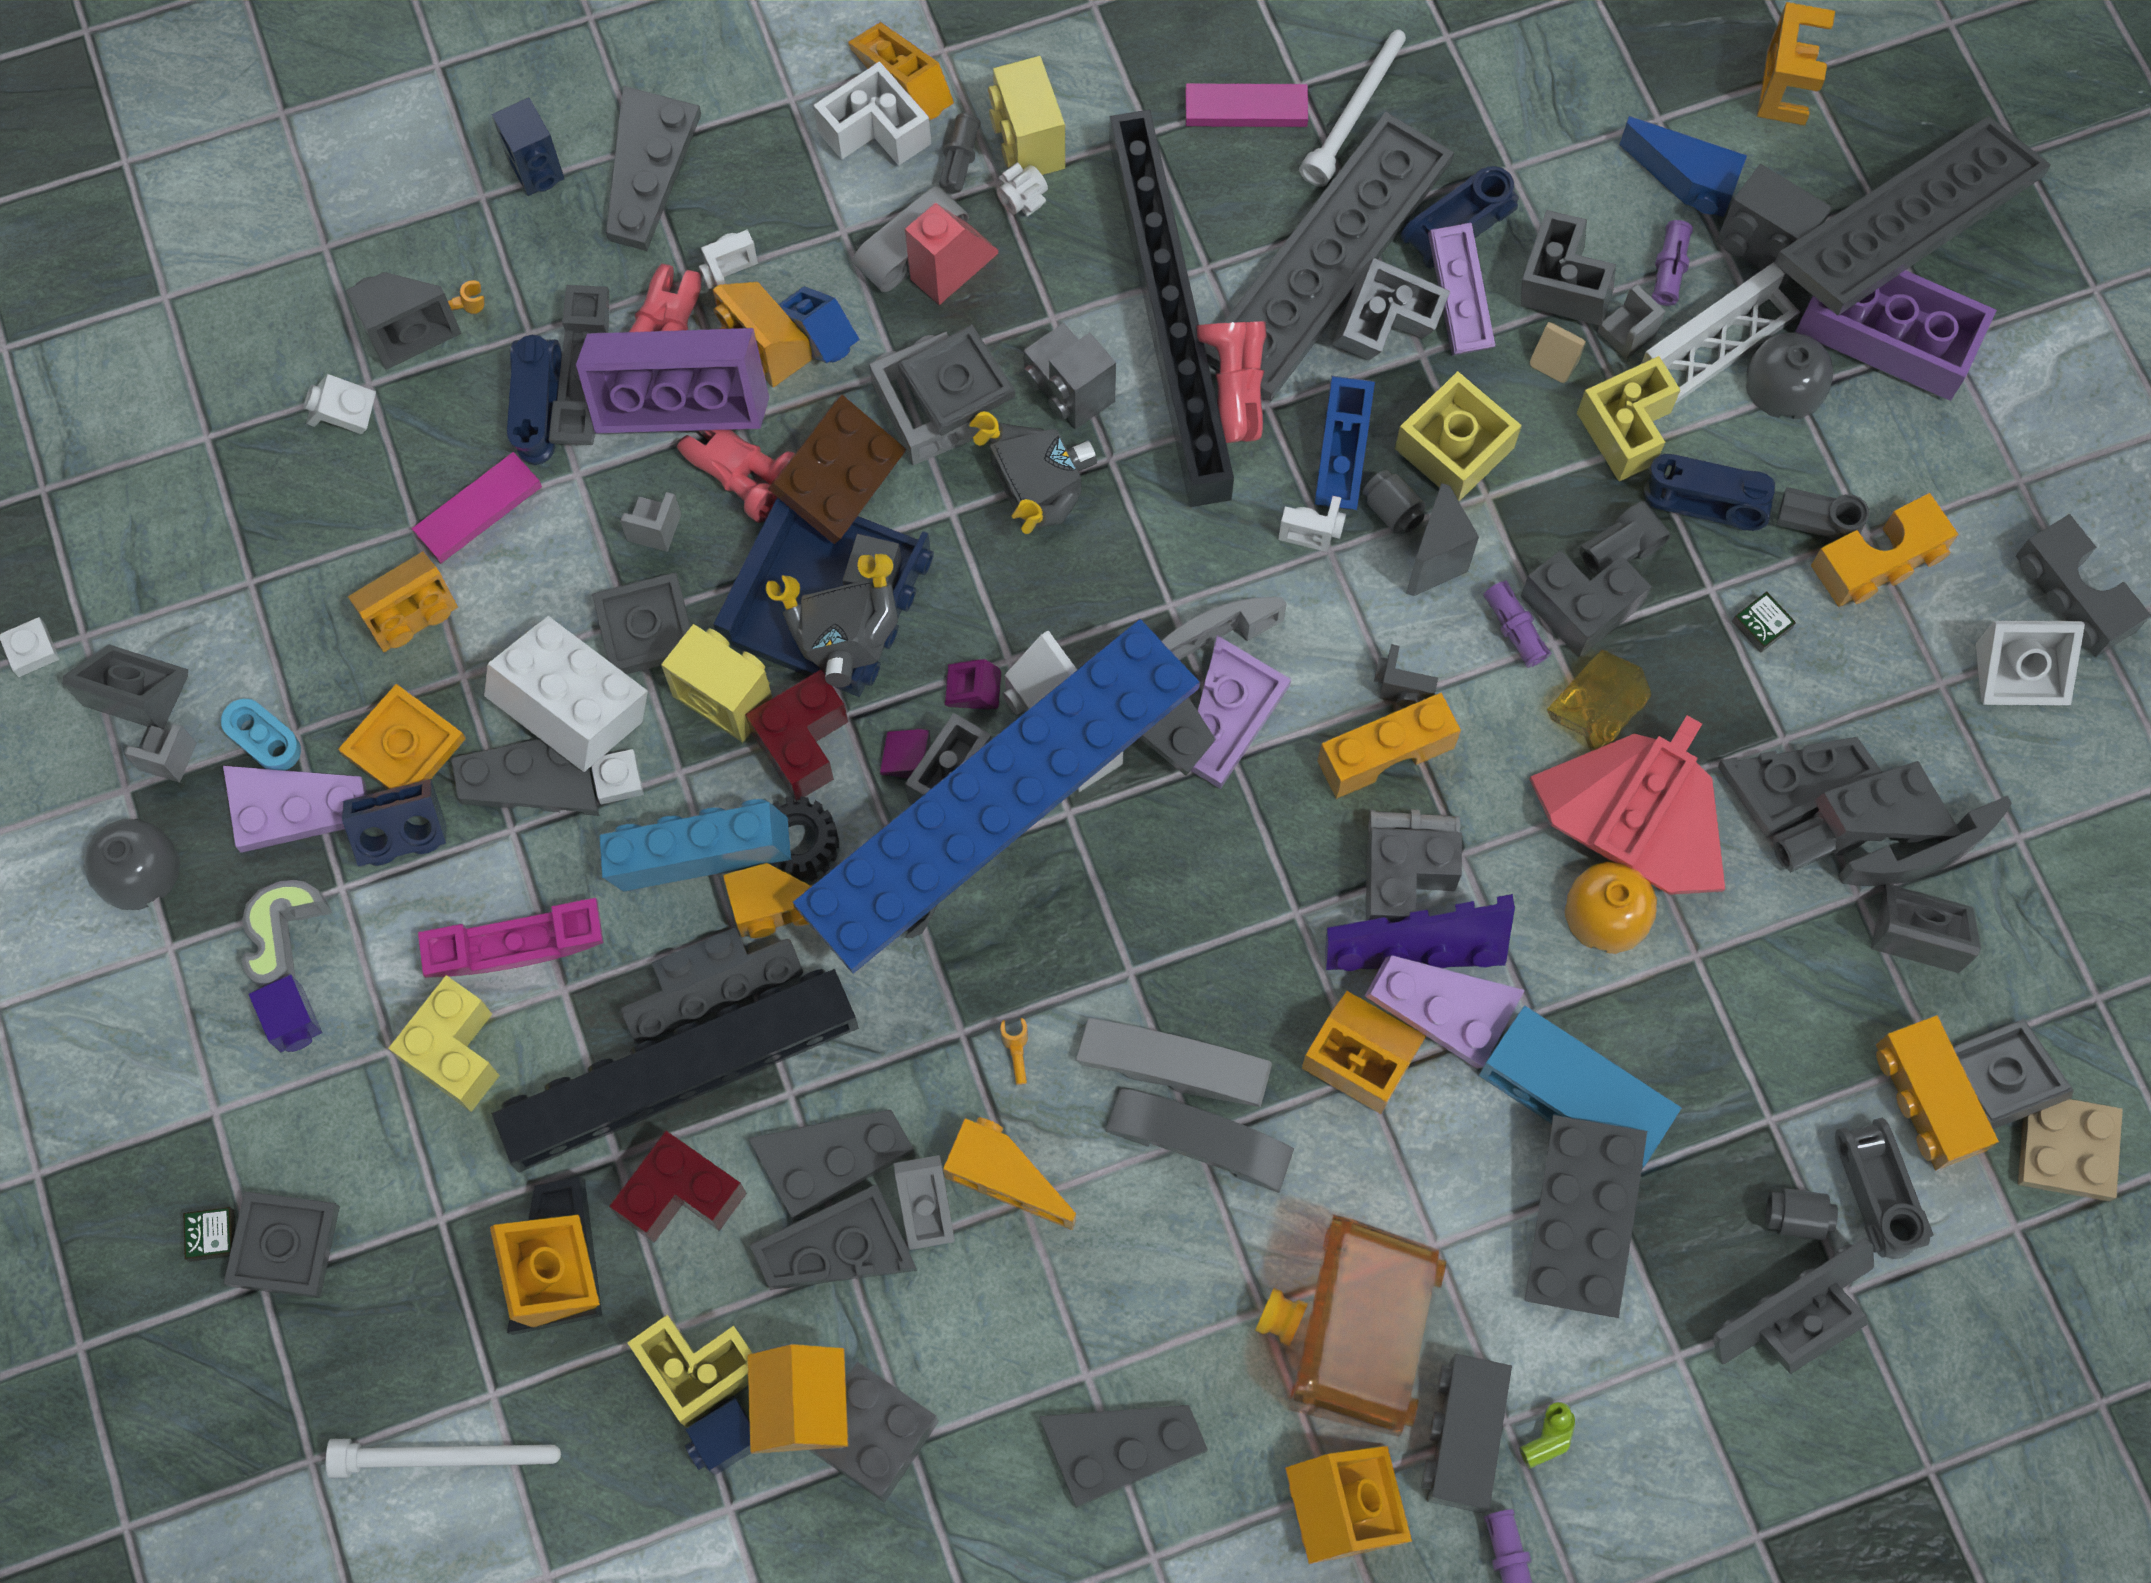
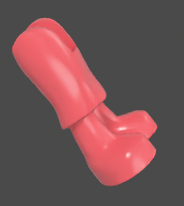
M661 263L652 276L644 304L635 314L636 321L629 332L688 330V319L701 291V274L696 271L686 270L678 293H670L674 269L671 265Z
M1266 322L1196 325L1198 340L1204 344L1216 347L1218 350L1220 373L1216 374L1218 383L1217 405L1226 443L1259 440L1263 430L1261 381L1264 370H1261L1263 345L1267 336Z
M698 430L709 441L706 446L691 436H684L677 445V449L684 458L719 480L725 490L735 492L744 501V512L757 523L765 522L777 499V496L769 491L768 487L794 453L787 451L776 460L763 454L759 446L746 442L732 430ZM754 472L767 483L759 484L750 479L748 475Z

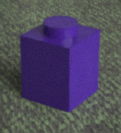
M291 974L248 994L268 1042L280 1053L301 1050L312 1043L313 1037L323 1033L303 986Z

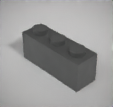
M1455 1354L1452 1357L1449 1366L1441 1365L1437 1393L1444 1394L1442 1412L1434 1411L1429 1432V1440L1436 1441L1434 1460L1426 1459L1421 1481V1488L1429 1489L1427 1502L1482 1514L1490 1510L1512 1365Z

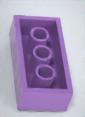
M1905 270L1838 316L1813 296L1795 332L1811 336L1825 346L1951 401L1966 378L1997 310Z
M753 328L591 333L586 335L576 363L595 433L761 429L769 401V393Z

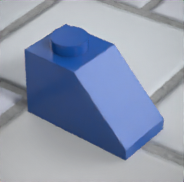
M804 286L778 304L810 341L812 357L824 363L839 361L848 355L851 350L850 347L860 340L835 297Z

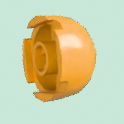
M1606 861L1589 867L1575 879L1567 895L1565 918L1570 931L1583 945L1591 949L1595 947L1599 950H1607L1606 953L1617 954L1633 949L1646 938L1656 919L1657 897L1652 884L1639 871L1623 864Z

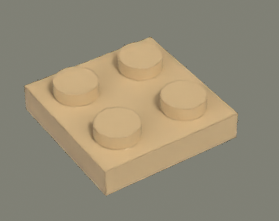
M2069 1099L2023 1117L2018 1185L2109 1202L2116 1199L2123 1108Z

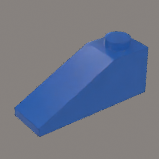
M1631 116L1628 117L1619 144L1684 204L1695 207L1702 213L1715 214L1724 217L1747 157V155Z
M1331 375L1315 505L1330 506L1332 497L1337 496L1341 497L1339 508L1357 510L1375 385L1374 381Z

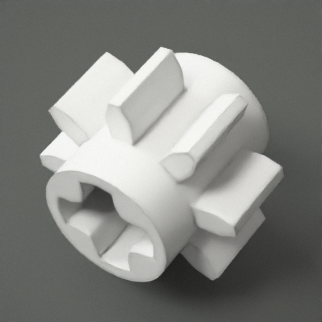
M1017 162L998 177L1003 185L997 188V195L1010 213L1016 214L1022 210L1025 216L1028 217L1046 202L1042 194L1048 190V185L1042 174L1034 166L1028 165L1022 169L1021 165Z

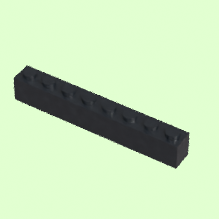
M824 969L812 971L801 977L800 983L785 990L783 987L769 989L758 996L757 1002L742 1008L741 1005L726 1007L716 1013V1019L700 1026L696 1022L683 1025L673 1032V1037L656 1043L654 1040L643 1042L630 1050L631 1055L616 1061H613L611 1058L600 1060L587 1068L588 1073L574 1079L570 1077L555 1079L544 1086L545 1091L529 1098L527 1095H518L506 1100L501 1104L502 1109L491 1114L510 1164L520 1173L859 1029L855 1014L836 970L833 969L825 972Z

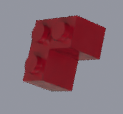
M819 670L745 714L751 734L796 802L800 800L801 796L806 797L834 780L830 761L817 741L848 723L843 701L833 686L825 681L823 671Z
M665 1131L609 1207L618 1218L655 1243L682 1205L720 1231L747 1193L741 1182L674 1135Z

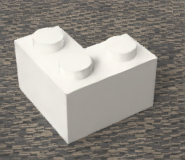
M880 61L813 105L818 133L841 160L874 138L899 166L931 145L929 117Z

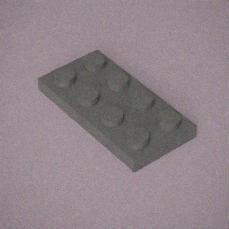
M1553 1115L1525 1294L1526 1302L1619 1318L1648 1131Z

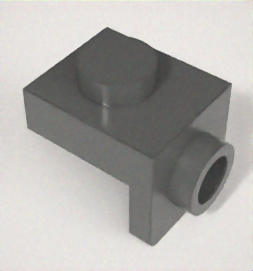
M1391 644L1388 657L1379 656L1374 682L1382 683L1379 699L1397 702L1398 706L1406 708L1434 696L1438 677L1396 669L1400 646Z

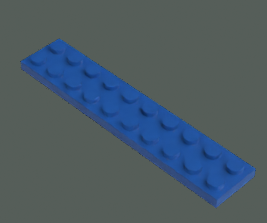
M1139 619L793 901L794 907L850 972L854 974L1197 691L1200 682L1148 626Z

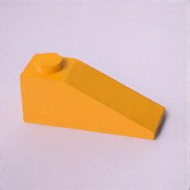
M882 22L848 42L850 49L867 69L880 61L927 114L929 120L938 117L944 109L954 104L939 62Z
M978 1117L976 1122L965 1118L944 1165L945 1178L1073 1230L1076 1224L1075 1211L1010 1137L1002 1133L1003 1127L981 1117Z

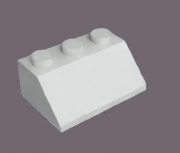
M1049 631L1040 635L1005 674L1006 692L1003 693V696L1010 709L1016 715L1024 714L1077 671ZM1123 752L1077 790L1079 792L1121 766L1123 764Z

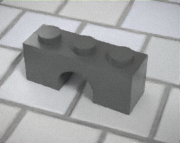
M2068 514L2029 538L2017 553L2016 558L2020 561V567L2028 578L2035 580L2046 594L2047 601L2055 612L2062 614L2066 621H2082L2085 624L2081 645L2088 648L2097 657L2136 633L2151 617V614L2125 582L2110 590L2100 591L2089 587L2082 581L2078 567L2084 564L2097 547L2071 514Z

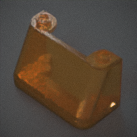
M1333 1214L1326 1229L1322 1248L1325 1252L1319 1266V1276L1302 1355L1297 1370L1300 1371L1297 1372L1295 1386L1293 1385L1288 1410L1399 1437L1403 1432L1404 1425L1413 1427L1419 1399L1411 1397L1432 1289L1433 1286L1441 1288L1446 1269V1260L1438 1259L1439 1249L1351 1218Z

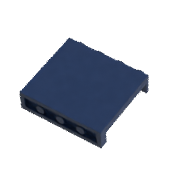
M777 497L713 624L715 631L724 636L730 645L809 677L821 669L813 661L805 659L783 616L782 612L786 610L782 601L773 600L768 596L766 592L767 582L776 581L783 594L785 584L782 580V575L795 578L800 584V592L796 598L799 605L804 595L844 586L843 577L857 534L898 543L902 563L894 585L893 595L897 616L899 617L902 610L908 612L914 601L916 588L913 586L919 574L926 575L931 566L934 551L930 549L929 533L922 531L919 539H915L857 516L842 538L833 544ZM896 624L886 639L883 648H891L897 636L899 625ZM877 661L875 664L853 668L851 683L845 687L835 688L860 697L866 685L872 686L874 684L881 662Z

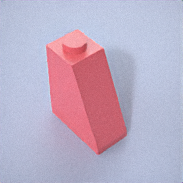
M936 202L905 228L910 280L938 305L942 304L998 254V249L969 223Z

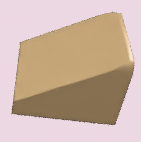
M1548 322L1529 365L1545 375L1565 383L1578 364L1586 341L1554 323Z

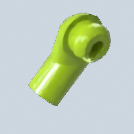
M1555 1402L1549 1405L1546 1409L1541 1437L1519 1447L1522 1459L1528 1469L1562 1455L1569 1450L1575 1428V1417L1567 1404Z

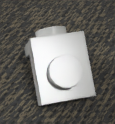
M748 230L737 234H726L719 238L717 242L701 247L705 264L700 265L699 270L708 290L725 284V276L758 264L754 242Z
M327 374L317 386L311 385L304 402V409L309 410L306 424L315 427L322 420L363 434L368 426L376 391Z

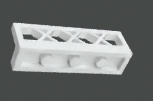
M1774 262L1645 352L1642 363L1660 356L1667 369L1687 371L1686 383L1679 387L1681 391L1675 404L1798 318L1800 311L1778 289L1785 273ZM1770 299L1783 315L1776 320L1757 318L1758 306ZM1731 325L1750 327L1749 339L1744 342L1726 340L1727 328ZM1757 328H1762L1759 332L1756 333ZM1700 347L1718 349V359L1713 364L1694 362L1695 350ZM1688 356V361H1681ZM1693 372L1699 373L1698 375L1693 377Z

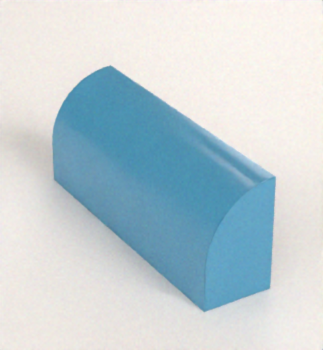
M1525 1005L1479 1074L1481 1078L1551 1124L1553 1115L1648 1131L1642 1169L1682 1109Z

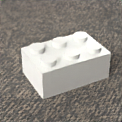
M547 616L488 663L484 696L585 772L643 722L648 690L551 617Z

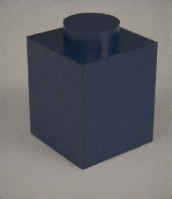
M736 1398L685 1429L692 1441L684 1446L698 1470L706 1466L715 1476L751 1454L750 1420Z

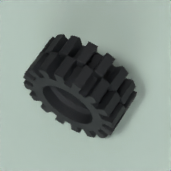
M793 796L786 797L787 804L780 806L777 801L772 805L788 817V827L804 825L810 828L815 834V841L807 852L791 854V860L771 863L770 865L803 881L802 877L809 876L810 881L818 878L817 872L821 870L825 874L830 869L829 862H835L837 858L836 848H839V838L836 825L828 809L824 811L820 802L815 800L814 804H811L809 798L801 796L800 802H794Z

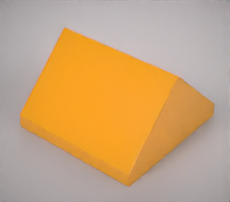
M579 1215L495 1224L490 1227L510 1320L534 1328L596 1308L600 1305Z
M790 1344L748 1355L751 1454L849 1447L844 1348Z

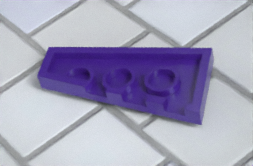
M1513 894L1498 896L1497 904L1475 908L1474 901L1455 904V912L1429 916L1428 909L1410 912V916L1395 923H1390L1383 917L1328 927L1325 945L1326 970L1354 971L1357 969H1380L1385 958L1389 956H1396L1442 969L1447 967L1478 966L1487 968L1506 966L1515 911Z

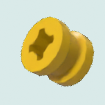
M1273 1288L1255 1331L1263 1335L1272 1333L1279 1337L1280 1343L1289 1347L1308 1303L1300 1299L1293 1302L1285 1298L1281 1290Z

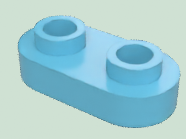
M239 699L230 703L223 711L221 716L223 731L237 746L265 769L285 771L296 764L301 754L299 740L288 727L259 703L251 699ZM246 721H254V725L249 730H241L242 725ZM277 747H286L282 755L273 756V751Z

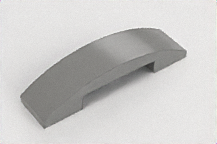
M1282 597L1250 598L1228 603L1194 617L1169 634L1162 642L1181 660L1215 641L1217 635L1222 637L1236 628H1239L1245 639L1249 641L1283 622L1287 604Z

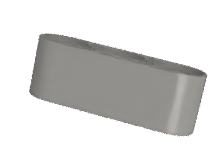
M936 186L926 191L866 240L856 251L853 257V264L882 292L892 290L910 275L905 228L935 202L965 222H968V213L941 187Z

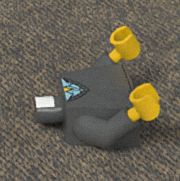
M983 411L978 413L969 423L970 427L980 429L973 436V440L979 446L984 445L988 440L993 443L990 445L991 465L1014 509L1011 517L1019 519L1022 525V532L1029 534L1033 531L1034 527L1062 524L1077 504L1078 497L1081 495L1079 471L1097 464V458L1090 442L1086 440L1066 448L1059 432L1055 429L1044 430L1041 428L1000 423L989 412Z
M875 554V560L872 555H862L858 559L857 566L860 574L865 578L873 579L804 595L799 605L796 598L800 592V584L795 578L782 575V580L785 584L783 594L776 581H768L766 584L768 596L773 600L783 602L786 609L782 612L801 653L805 659L813 661L826 673L825 681L832 686H848L851 683L853 668L875 664L881 657L886 639L898 623L892 585L886 582V577L893 570V562L885 554Z

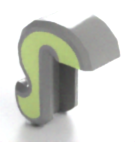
M279 881L259 889L246 903L242 918L244 930L249 938L258 946V950L254 954L244 953L242 963L246 975L258 987L267 986L290 974L296 978L288 921L303 920L332 913L327 900L318 889L303 881Z

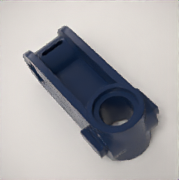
M1497 166L1482 168L1463 184L1411 220L1403 229L1400 235L1401 240L1406 244H1412L1423 256V264L1427 268L1435 267L1428 233L1434 229L1472 223L1474 238H1476L1495 223L1502 221L1517 210L1519 196L1513 191L1514 179L1504 168ZM1492 192L1497 194L1498 197H1489L1484 193Z
M528 335L520 340H514L510 351L511 379L507 436L513 447L517 448L521 459L532 465L543 464L554 454L555 444L549 442L553 401H557L562 360L559 341L557 339H544L538 335Z
M1675 454L1659 455L1653 460L1650 466L1651 478L1646 481L1643 488V496L1652 507L1727 524L1748 531L1760 530L1769 523L1775 493V482L1767 474ZM1670 465L1672 466V468L1668 476L1665 475L1667 467ZM1663 488H1666L1667 491L1665 497L1661 498L1660 496Z

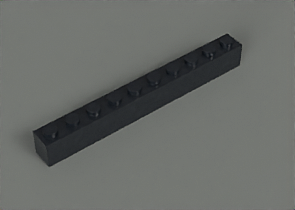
M1149 109L1112 115L1109 121V144L1189 506L1196 507L1232 500L1234 475L1204 343L1200 342L1197 337L1196 325H1199L1151 111Z

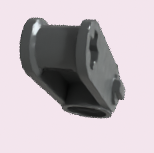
M1882 1117L1874 1119L1872 1125L1849 1131L1846 1127L1837 1129L1835 1132L1837 1150L1866 1225V1234L1869 1241L1873 1244V1252H1877L1882 1258L1901 1259L1917 1248L1928 1246L1930 1237H1933L1934 1234L1926 1213L1921 1208L1888 1122ZM1890 1222H1897L1905 1227L1908 1233L1907 1241L1898 1240L1893 1236L1890 1231Z

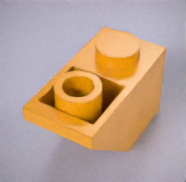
M768 863L723 875L741 937L750 935V938L754 939L763 938L775 933L776 927L793 923L795 926L809 924L794 907L793 901L811 888V885Z

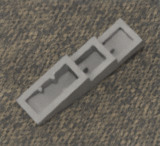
M1089 1017L1076 1061L1082 1066L1124 1073L1129 1079L1171 1086L1179 1093L1261 1107L1272 1063L1268 1060L1172 1034Z

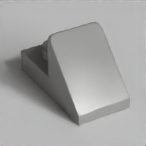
M940 1155L894 1163L909 1250L955 1242Z

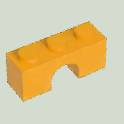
M1931 493L1893 511L1883 527L1884 532L1892 543V550L1883 551L1871 547L1866 543L1858 530L1820 549L1811 567L1838 607L1852 600L1855 604H1860L1878 592L1877 587L1887 582H1890L1892 586L1897 585L1909 578L1915 572L1914 568L1924 563L1928 567L1934 566L1950 555L1949 548L1959 534Z
M1439 693L1321 743L1317 762L1336 799L1375 783L1381 772L1400 761L1412 758L1414 764L1417 765L1455 749L1461 729L1443 694Z

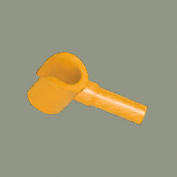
M475 280L465 282L460 288V296L448 301L451 310L463 308L471 314L481 312L485 305L484 296L469 298L481 292V284Z
M1020 1018L1022 1032L1016 1036L1006 1033L1005 1020L1000 1025L1002 1043L1006 1048L1010 1049V1055L1012 1056L1016 1085L1027 1084L1023 1047L1028 1041V1028L1023 1018Z

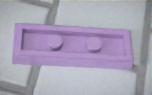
M1472 223L1431 230L1428 235L1438 286L1450 291L1443 312L1452 356L1494 348L1495 341Z

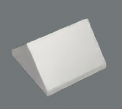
M1993 621L1976 643L1980 695L1983 705H2071L2085 624L2082 621Z

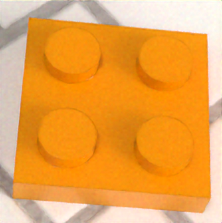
M395 684L338 750L343 757L388 790L432 779L466 738L460 730L398 684Z

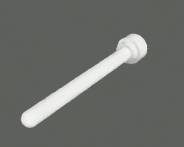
M1394 30L1390 34L1322 147L1315 149L1314 152H1309L1299 167V172L1307 182L1323 187L1332 178L1336 171L1335 155L1404 44L1406 36L1403 31Z
M330 1439L326 1452V1471L328 1478H349L351 1473H359L361 1468L554 1464L559 1461L561 1451L556 1445L361 1448L360 1443H352L351 1439Z

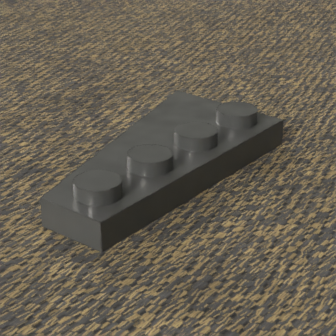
M623 86L606 228L608 241L648 251L700 120L701 110L699 105Z

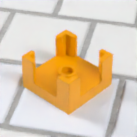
M1786 2L1767 50L1757 117L1806 125L1810 113L1808 111L1809 108L1781 102L1782 96L1787 86L1820 91L1825 81L1827 64L1816 61L1819 54V46L1797 42L1799 24L1832 29L1835 16L1834 10Z

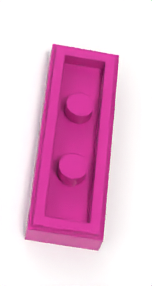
M1186 83V126L1307 127L1308 125L1307 84Z
M512 452L414 526L412 530L429 552L442 564L542 488V485L521 459Z

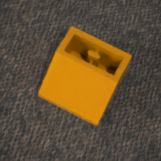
M759 282L721 284L713 289L717 305L713 310L722 326L719 329H754L764 376L773 388L813 360L810 341Z
M424 551L348 596L383 652L391 648L404 646L413 638L414 634L429 625L433 626L442 623L450 616L452 611L458 608L441 573Z
M1346 991L1328 1016L1306 1053L1302 1069L1382 1114L1425 1040L1426 1035L1351 992Z

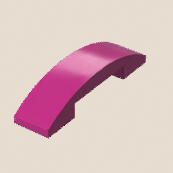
M591 898L551 906L552 912L473 928H466L463 924L418 932L423 976L425 978L445 977L446 975L452 977L514 969L555 960L602 944L604 942L598 900Z

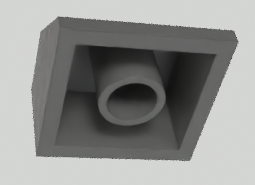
M383 272L374 277L363 278L355 286L345 290L386 370L462 334L441 286Z

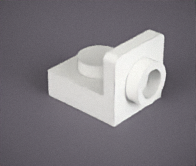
M1332 497L1328 516L1319 515L1313 509L1306 507L1294 509L1285 506L1278 540L1328 552L1332 537L1340 539L1346 518L1345 513L1339 512L1341 497Z

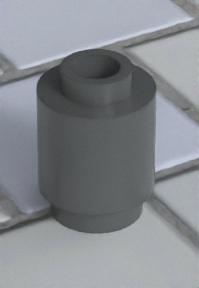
M1383 470L1376 474L1364 487L1363 494L1367 497V505L1394 533L1402 531L1409 533L1423 521L1425 517L1423 514L1426 506L1425 502L1398 474L1392 475L1388 470Z
M1782 1188L1781 1192H1769L1765 1213L1766 1228L1776 1229L1778 1235L1825 1240L1827 1232H1835L1838 1207L1836 1204H1830L1829 1194Z

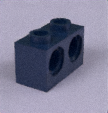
M529 97L491 114L506 158L527 196L538 191H547L557 182L565 179L552 137Z
M431 779L343 801L342 822L358 867L366 864L374 866L384 865L393 861L397 856L412 852L416 854L430 853L440 845L446 844V822ZM413 816H422L429 821L423 825H414L407 820ZM376 827L385 833L373 837L364 833V830Z

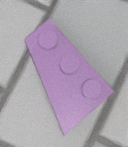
M1218 635L1198 708L1199 714L1216 740L1192 768L1191 772L1221 789L1290 687L1291 679Z
M223 766L235 846L240 853L345 829L342 822L343 801L367 795L365 781L359 776Z

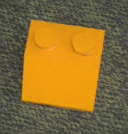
M1388 1446L1329 1453L1285 1467L1290 1485V1494L1301 1530V1539L1309 1564L1341 1559L1412 1542Z

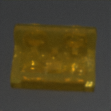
M1601 650L1547 708V712L1552 721L1584 736L1589 750L1593 751L1608 745L1609 742H1612L1618 736L1620 730L1628 721L1644 708L1651 697V691L1642 667Z

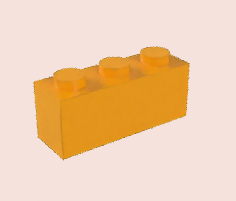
M1938 1015L1891 1032L1876 1044L1878 1064L1886 1076H1891L1898 1091L1896 1094L1898 1106L1906 1118H1911L1918 1133L1916 1137L1918 1148L1922 1156L1927 1161L1932 1162L1935 1171L1984 1153L1999 1143Z

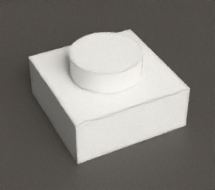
M40 617L0 634V641L12 671L18 677L60 660L46 624Z
M633 749L604 755L591 766L597 797L601 805L644 795L637 758Z

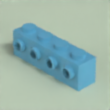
M762 799L748 800L743 802L741 807L729 810L723 808L703 809L699 812V816L688 818L666 816L659 818L657 824L647 826L625 824L616 827L615 832L600 835L602 878L623 892L745 869L764 863L771 864L791 860L788 817L770 802Z

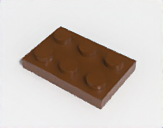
M841 394L774 479L768 490L835 544L842 538L907 449Z

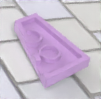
M1389 956L1385 958L1365 997L1478 1069L1484 1067L1525 990L1404 958Z

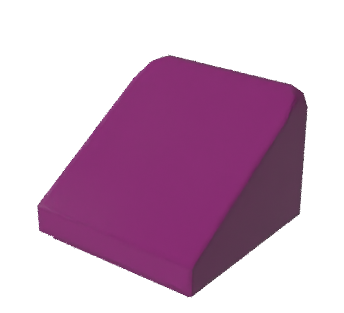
M986 659L948 664L945 705L955 708L997 709L999 707L1001 685L1000 668Z
M915 729L887 732L880 775L909 779L930 748V730Z

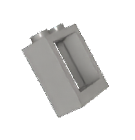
M947 332L937 336H924L916 341L913 346L898 352H886L879 356L876 361L869 364L872 385L902 445L907 449L906 453L912 465L972 441L973 436L980 430L977 427H970L969 423L971 421L943 436L939 434L932 421L913 429L890 383L903 377L899 372V362L949 337Z

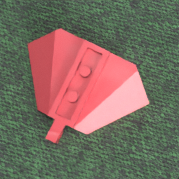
M1687 715L1671 742L1660 736L1657 739L1632 734L1530 777L1529 780L1551 826L1612 862L1623 864L1639 871L1650 884L1669 895L1724 892L1725 882L1713 779L1696 762L1698 758L1687 752L1702 726V723Z

